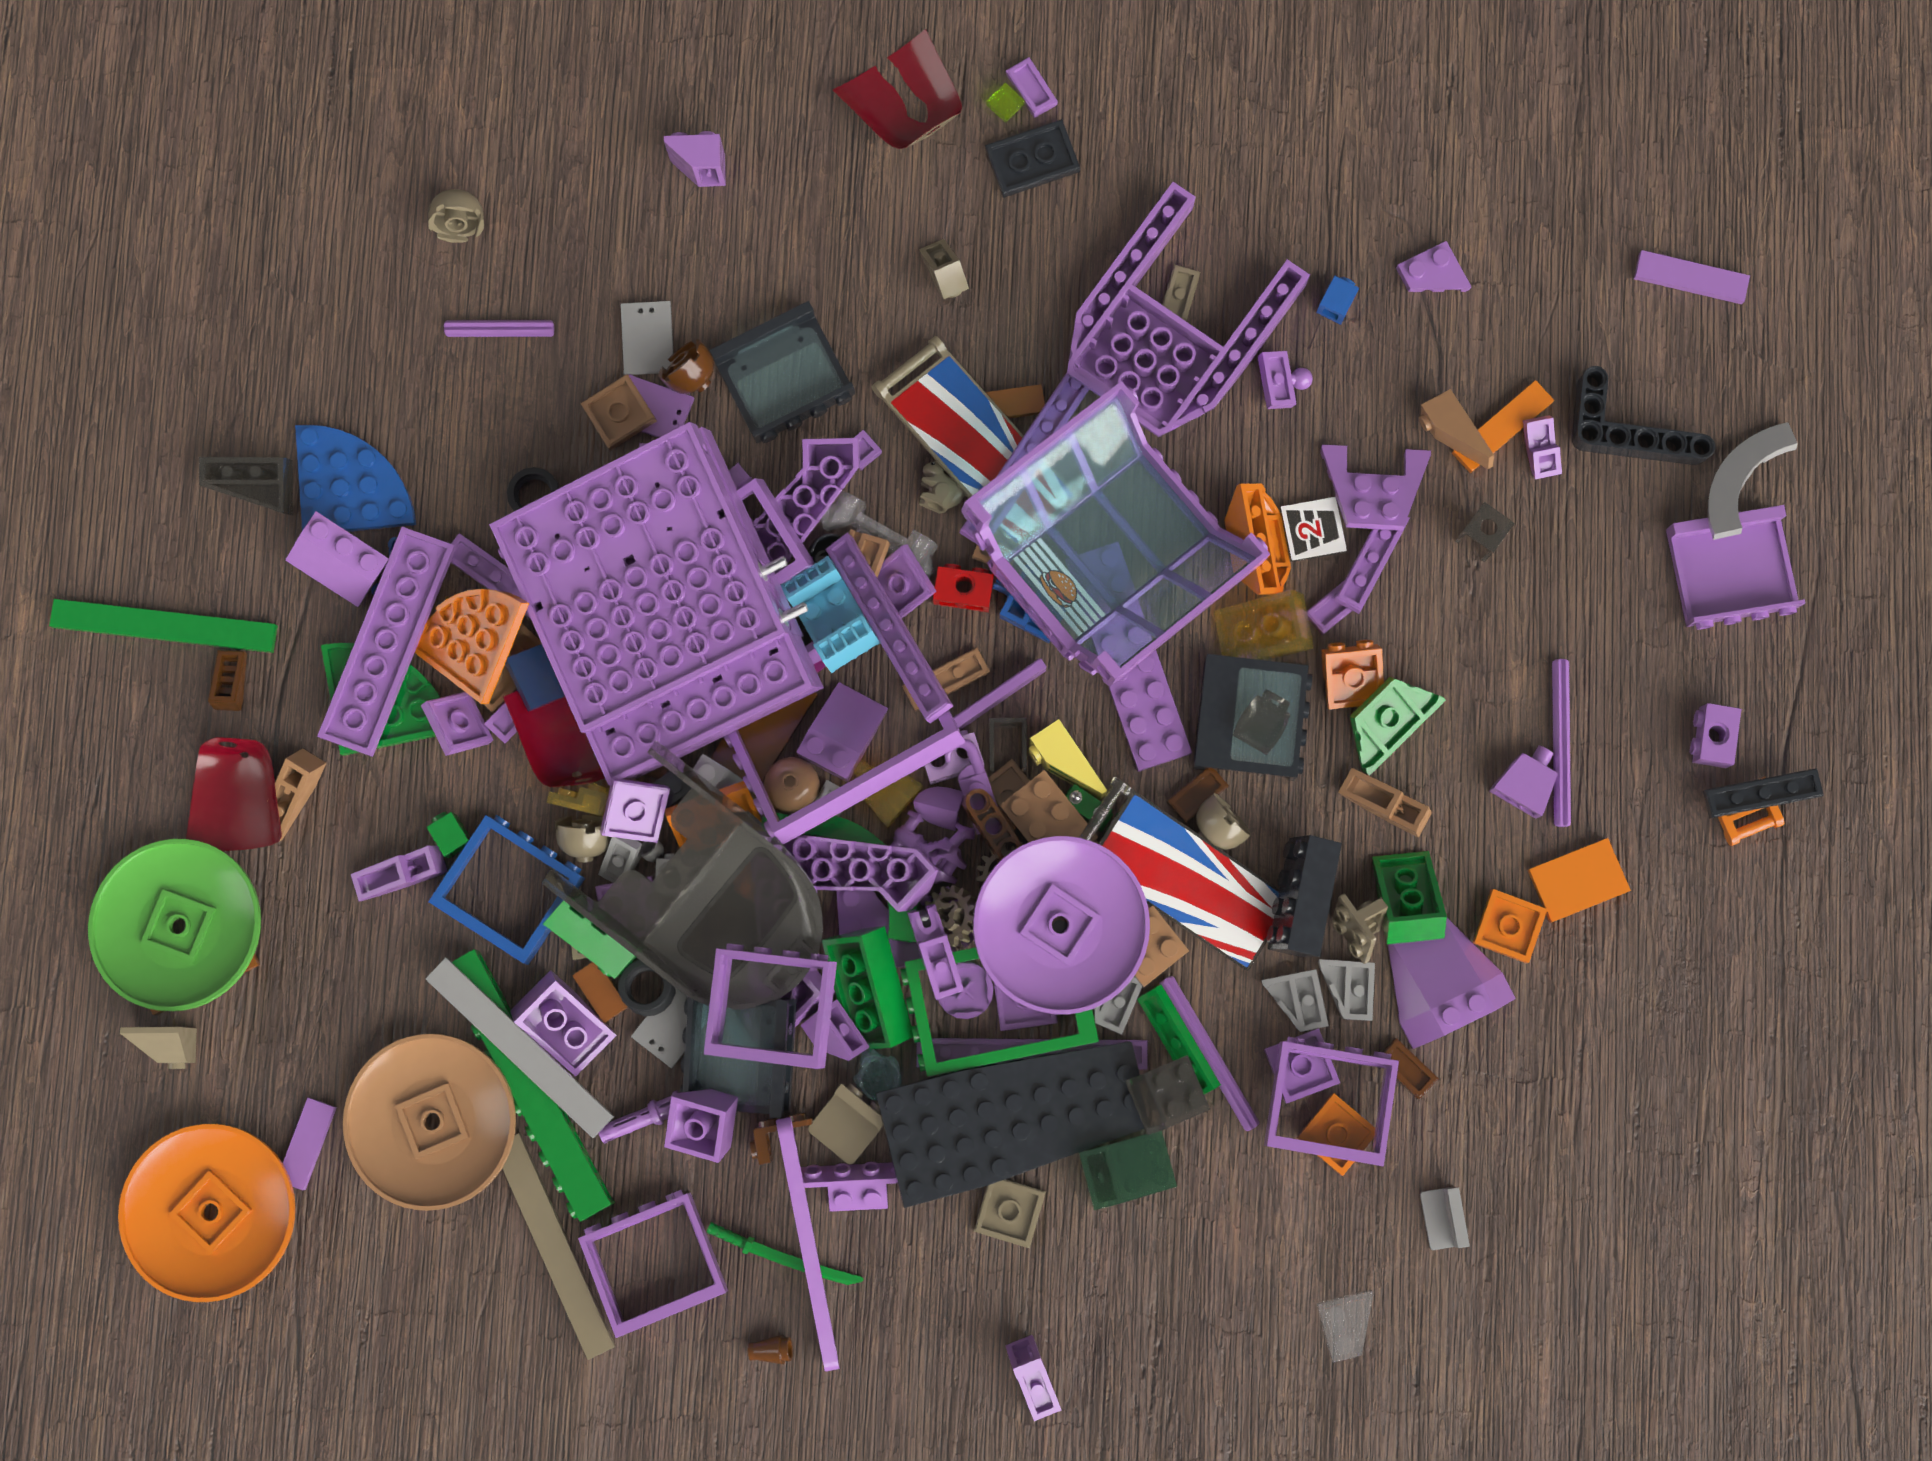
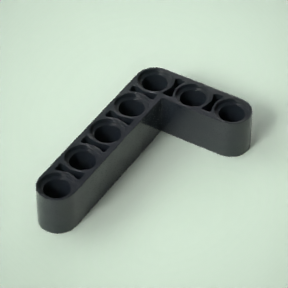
M1591 366L1578 379L1571 437L1574 447L1578 450L1688 465H1699L1714 453L1715 442L1706 434L1604 421L1608 389V374L1606 370L1599 366ZM1587 377L1596 379L1598 387L1591 386L1587 381ZM1584 404H1591L1595 408L1596 413H1588L1584 408ZM1581 431H1589L1593 436V440L1588 441L1584 439ZM1609 435H1617L1621 443H1613ZM1637 438H1644L1648 442V448L1640 446ZM1671 441L1674 443L1676 451H1670L1666 447L1665 442ZM1693 445H1700L1704 450V455L1697 454Z

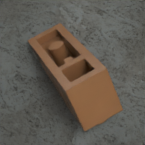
M1451 389L1421 404L1419 421L1426 432L1430 431L1436 440L1487 469L1493 467L1494 454Z
M301 749L285 759L275 782L282 831L280 841L283 840L317 786L326 762L305 749Z

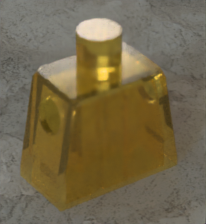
M862 760L853 770V773L859 777L872 770L873 767L865 760ZM906 775L865 798L864 801L888 829L921 792L923 785Z

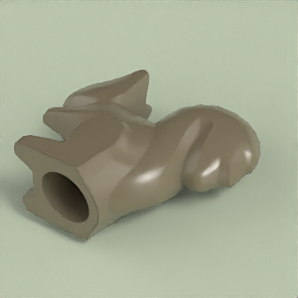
M933 461L923 467V474L926 477L922 478L921 486L929 489V491L921 493L920 497L922 499L919 505L941 514L945 513L949 508L957 506L964 496H968L950 476L944 473L945 470L937 461Z

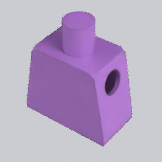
M1538 746L1532 758L1524 753L1520 754L1494 783L1489 792L1535 819L1541 817L1557 778V772L1547 767L1553 752L1545 747Z

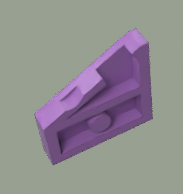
M1447 241L1398 264L1396 267L1408 292H1422L1424 290L1432 292L1461 290V292H1466L1471 288Z

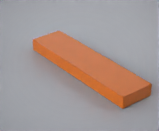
M1535 380L1480 427L1478 431L1494 454L1523 429V420L1536 418L1555 400ZM1455 450L1452 452L1469 473H1472L1480 466V464Z

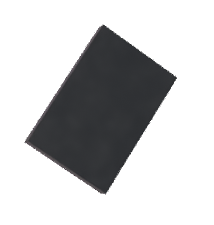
M1062 119L985 145V151L1003 198L1080 172L1081 169Z

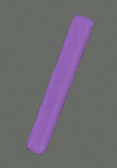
M447 320L444 323V332L448 337H551L554 335L555 329L554 323L551 320Z

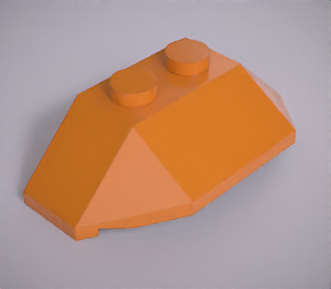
M1238 484L1224 520L1226 531L1243 540L1252 532L1255 537L1261 538L1266 543L1267 551L1270 553L1260 566L1241 581L1257 595L1280 594L1283 592V586L1291 569L1281 513L1273 500L1265 492L1266 489L1263 484ZM1231 555L1234 575H1236L1248 563Z

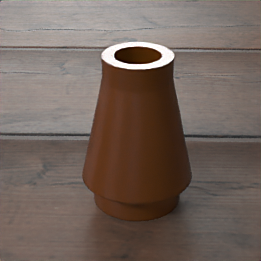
M779 1335L758 1342H751L748 1345L749 1360L784 1365L786 1361H791L793 1357L792 1340L790 1337Z

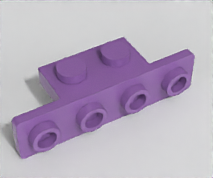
M867 1162L854 1165L840 1163L834 1166L809 1165L801 1167L805 1188L828 1187L830 1211L888 1209L887 1184L897 1183L893 1163Z

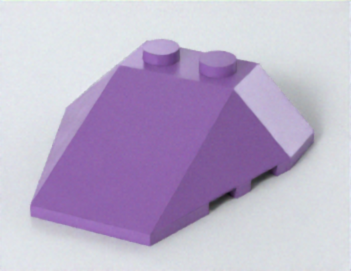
M1448 918L1446 920L1444 939L1387 944L1393 972L1394 992L1398 1005L1399 1024L1412 1049L1445 1036L1516 999L1503 973Z

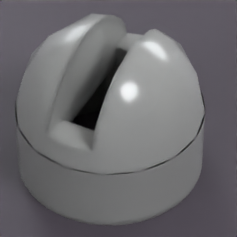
M644 841L639 854L649 862H656V858L664 855V847L659 841L658 843Z

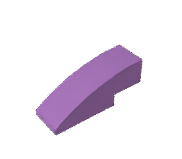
M436 845L426 846L406 855L395 856L352 873L351 877L358 900L364 901L445 874L448 871L442 852Z

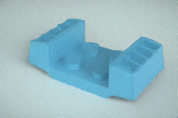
M829 556L792 577L788 582L781 584L787 600L793 607L803 602L806 603L808 611L799 615V618L813 640V646L831 673L880 644V641Z

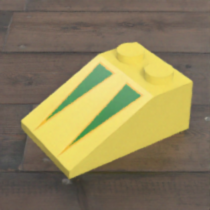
M1059 719L1030 738L1028 754L1037 766L1042 764L1045 770L1072 785L1076 784L1098 800L1105 797L1107 789Z

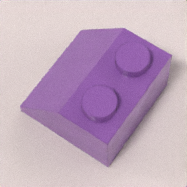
M713 1089L673 1094L671 1096L664 1147L719 1163L731 1148L738 1097Z

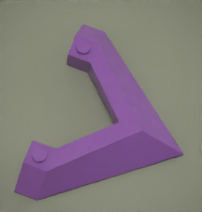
M859 438L802 439L803 468L786 489H783L775 498L802 543L860 467ZM639 443V446L641 447L647 443ZM766 511L754 521L751 519L769 561L772 562L784 556L788 564L793 555ZM785 566L782 567V568H780V569H778V570H776V571H774L775 574H776L777 572H779L780 570H782L783 568H785Z
M799 835L783 844L806 872L816 892L817 890L879 891L897 912L911 911L930 891L938 873V869L919 849ZM758 852L751 860L752 879L755 882L756 890L754 899L759 943L774 927L794 899V891L775 863L764 852ZM810 968L792 989L779 997L797 999L795 1027L818 1011L822 975L817 969Z

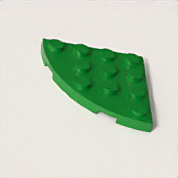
M355 643L321 645L331 701ZM409 665L376 749L436 737L421 705L426 701L441 697L432 684L412 665ZM339 745L340 755L342 756L360 753Z

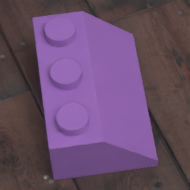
M315 512L299 535L286 561L359 607L385 569L389 558L323 515Z

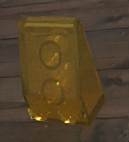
M1287 590L1214 611L1222 656L1263 660L1314 649L1304 595L1295 590Z

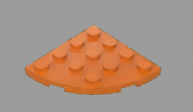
M475 589L458 593L436 607L437 611L425 624L415 654L480 704H489L529 603L514 594L501 590Z

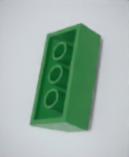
M885 926L864 928L823 939L822 944L825 955H828V961L837 962L834 983L837 1000L869 1045L868 1049L892 1048L913 1038L912 1026Z

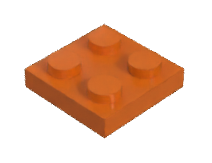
M1492 889L1473 944L1527 964L1530 962L1547 909Z
M1332 1093L1297 1136V1139L1364 1151L1373 1140L1376 1128L1336 1094ZM1317 1155L1341 1176L1355 1162Z

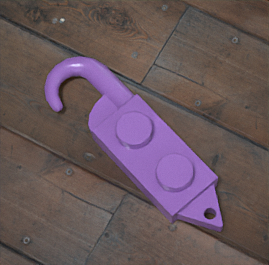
M965 739L966 742L956 747L966 750L971 763L964 767L958 775V782L963 796L970 790L983 789L991 796L997 806L979 751L974 743ZM953 750L944 754L947 763L951 762ZM973 794L970 798L971 807L975 810H980L984 805L983 797L979 794ZM990 818L987 820L985 828L988 833L993 835L999 831L1000 825L996 819ZM973 823V826H974V829H975V831H976V834H977V835L980 834L979 831H978V829L976 828V826H975L974 823Z

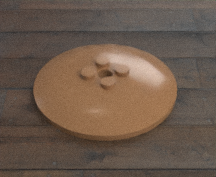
M421 1034L406 1037L377 1052L355 1077L347 1095L343 1113V1135L348 1156L353 1167L366 1185L379 1196L393 1204L404 1208L425 1211L449 1208L461 1204L482 1192L503 1168L513 1145L516 1128L514 1099L508 1082L499 1067L486 1053L475 1045L443 1034ZM431 1113L437 1114L440 1118V1124L435 1130L429 1128L426 1122L428 1115Z

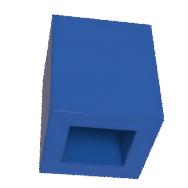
M1334 276L1316 313L1341 325L1356 297L1359 287L1355 286V283L1346 277L1339 278Z

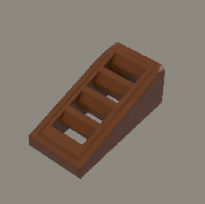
M217 651L208 702L213 709L241 711L244 695L246 651ZM237 662V666H226L224 663ZM235 673V676H223V674ZM222 685H233V687L222 688Z

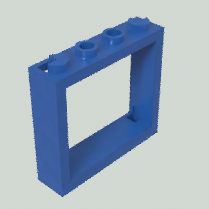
M485 815L428 902L523 964L529 965L551 932L543 923L565 898L576 894L586 878L579 875L582 869L567 860L564 865L555 858L558 854L543 845L541 850L532 844L534 838L519 830L515 834L509 830L510 823L498 815L494 819ZM490 829H493L569 878L524 948L445 898Z

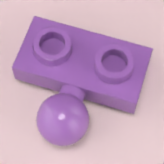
M1287 351L1262 352L1258 355L1267 409L1292 408L1295 406L1294 387L1298 390L1307 389L1313 381L1312 373L1306 368H1297L1291 374Z

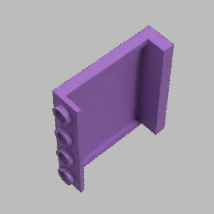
M1784 505L1738 512L1742 525L1741 534L1715 540L1712 538L1708 518L1673 523L1666 529L1686 627L1696 626L1697 630L1713 627L1714 622L1724 621V625H1731L1742 622L1741 618L1750 616L1752 620H1761L1768 618L1769 613L1779 612L1780 616L1797 613V608L1805 604V599L1798 600L1781 519L1786 517Z

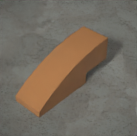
M1351 768L1338 792L1365 810L1418 838L1432 814L1428 806L1405 796L1402 791L1354 768Z

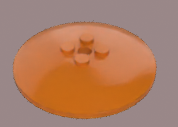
M201 1124L185 1127L166 1135L154 1143L142 1154L131 1169L125 1181L119 1202L118 1222L121 1241L136 1271L159 1291L171 1297L191 1302L220 1301L251 1289L262 1281L278 1264L285 1253L293 1232L295 1196L290 1177L276 1153L261 1139L247 1131L228 1125ZM210 1203L214 1204L218 1209V1215L214 1220L207 1219L204 1214L205 1207Z

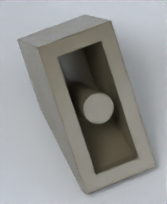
M945 239L919 249L934 285L943 299L956 297L962 291L969 289L960 260Z

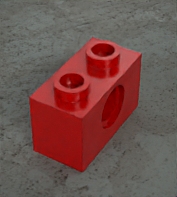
M945 564L944 567L938 566L935 582L937 592L933 595V605L989 613L994 574H989V570L983 568H972V571L961 570V566L956 564ZM961 581H967L972 585V588L966 593H961L956 589V585Z

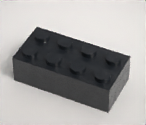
M1312 835L1289 838L1283 850V857L1285 858L1284 868L1278 876L1279 896L1275 898L1272 906V913L1274 914L1273 924L1269 927L1266 940L1269 943L1268 950L1297 957H1320L1342 843Z

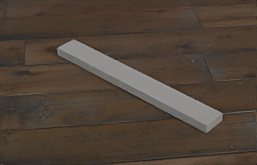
M445 958L429 974L426 980L592 1138H595L614 1117L448 958Z

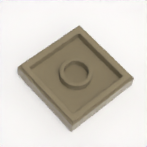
M1006 1179L988 1185L974 1232L1030 1248L1046 1191Z

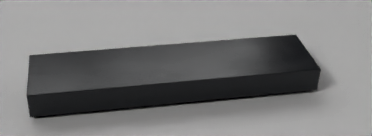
M1817 768L1703 791L1709 819L1824 796Z

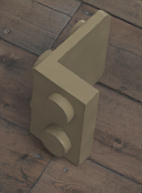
M850 1083L847 1087L841 1084L837 1088L834 1096L808 1128L815 1138L847 1164H853L883 1127L879 1106L874 1102L870 1105L866 1104L860 1099L863 1093Z

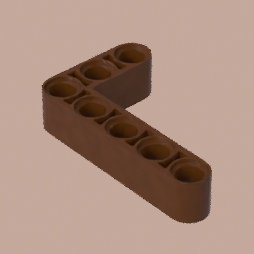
M973 789L964 795L963 807L998 862L1004 858L1001 853L1004 843H1012L1015 849L1022 846L995 802L985 790ZM973 794H979L984 799V805L980 810H975L970 805V798ZM990 818L996 819L1000 825L999 831L993 835L988 833L985 828V824Z

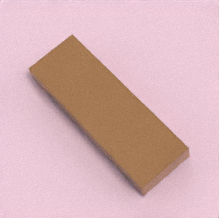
M977 647L932 670L947 695L990 674ZM903 685L902 688L906 696L908 697L914 711H918L919 708L917 704L915 703L914 699L909 693L907 687Z

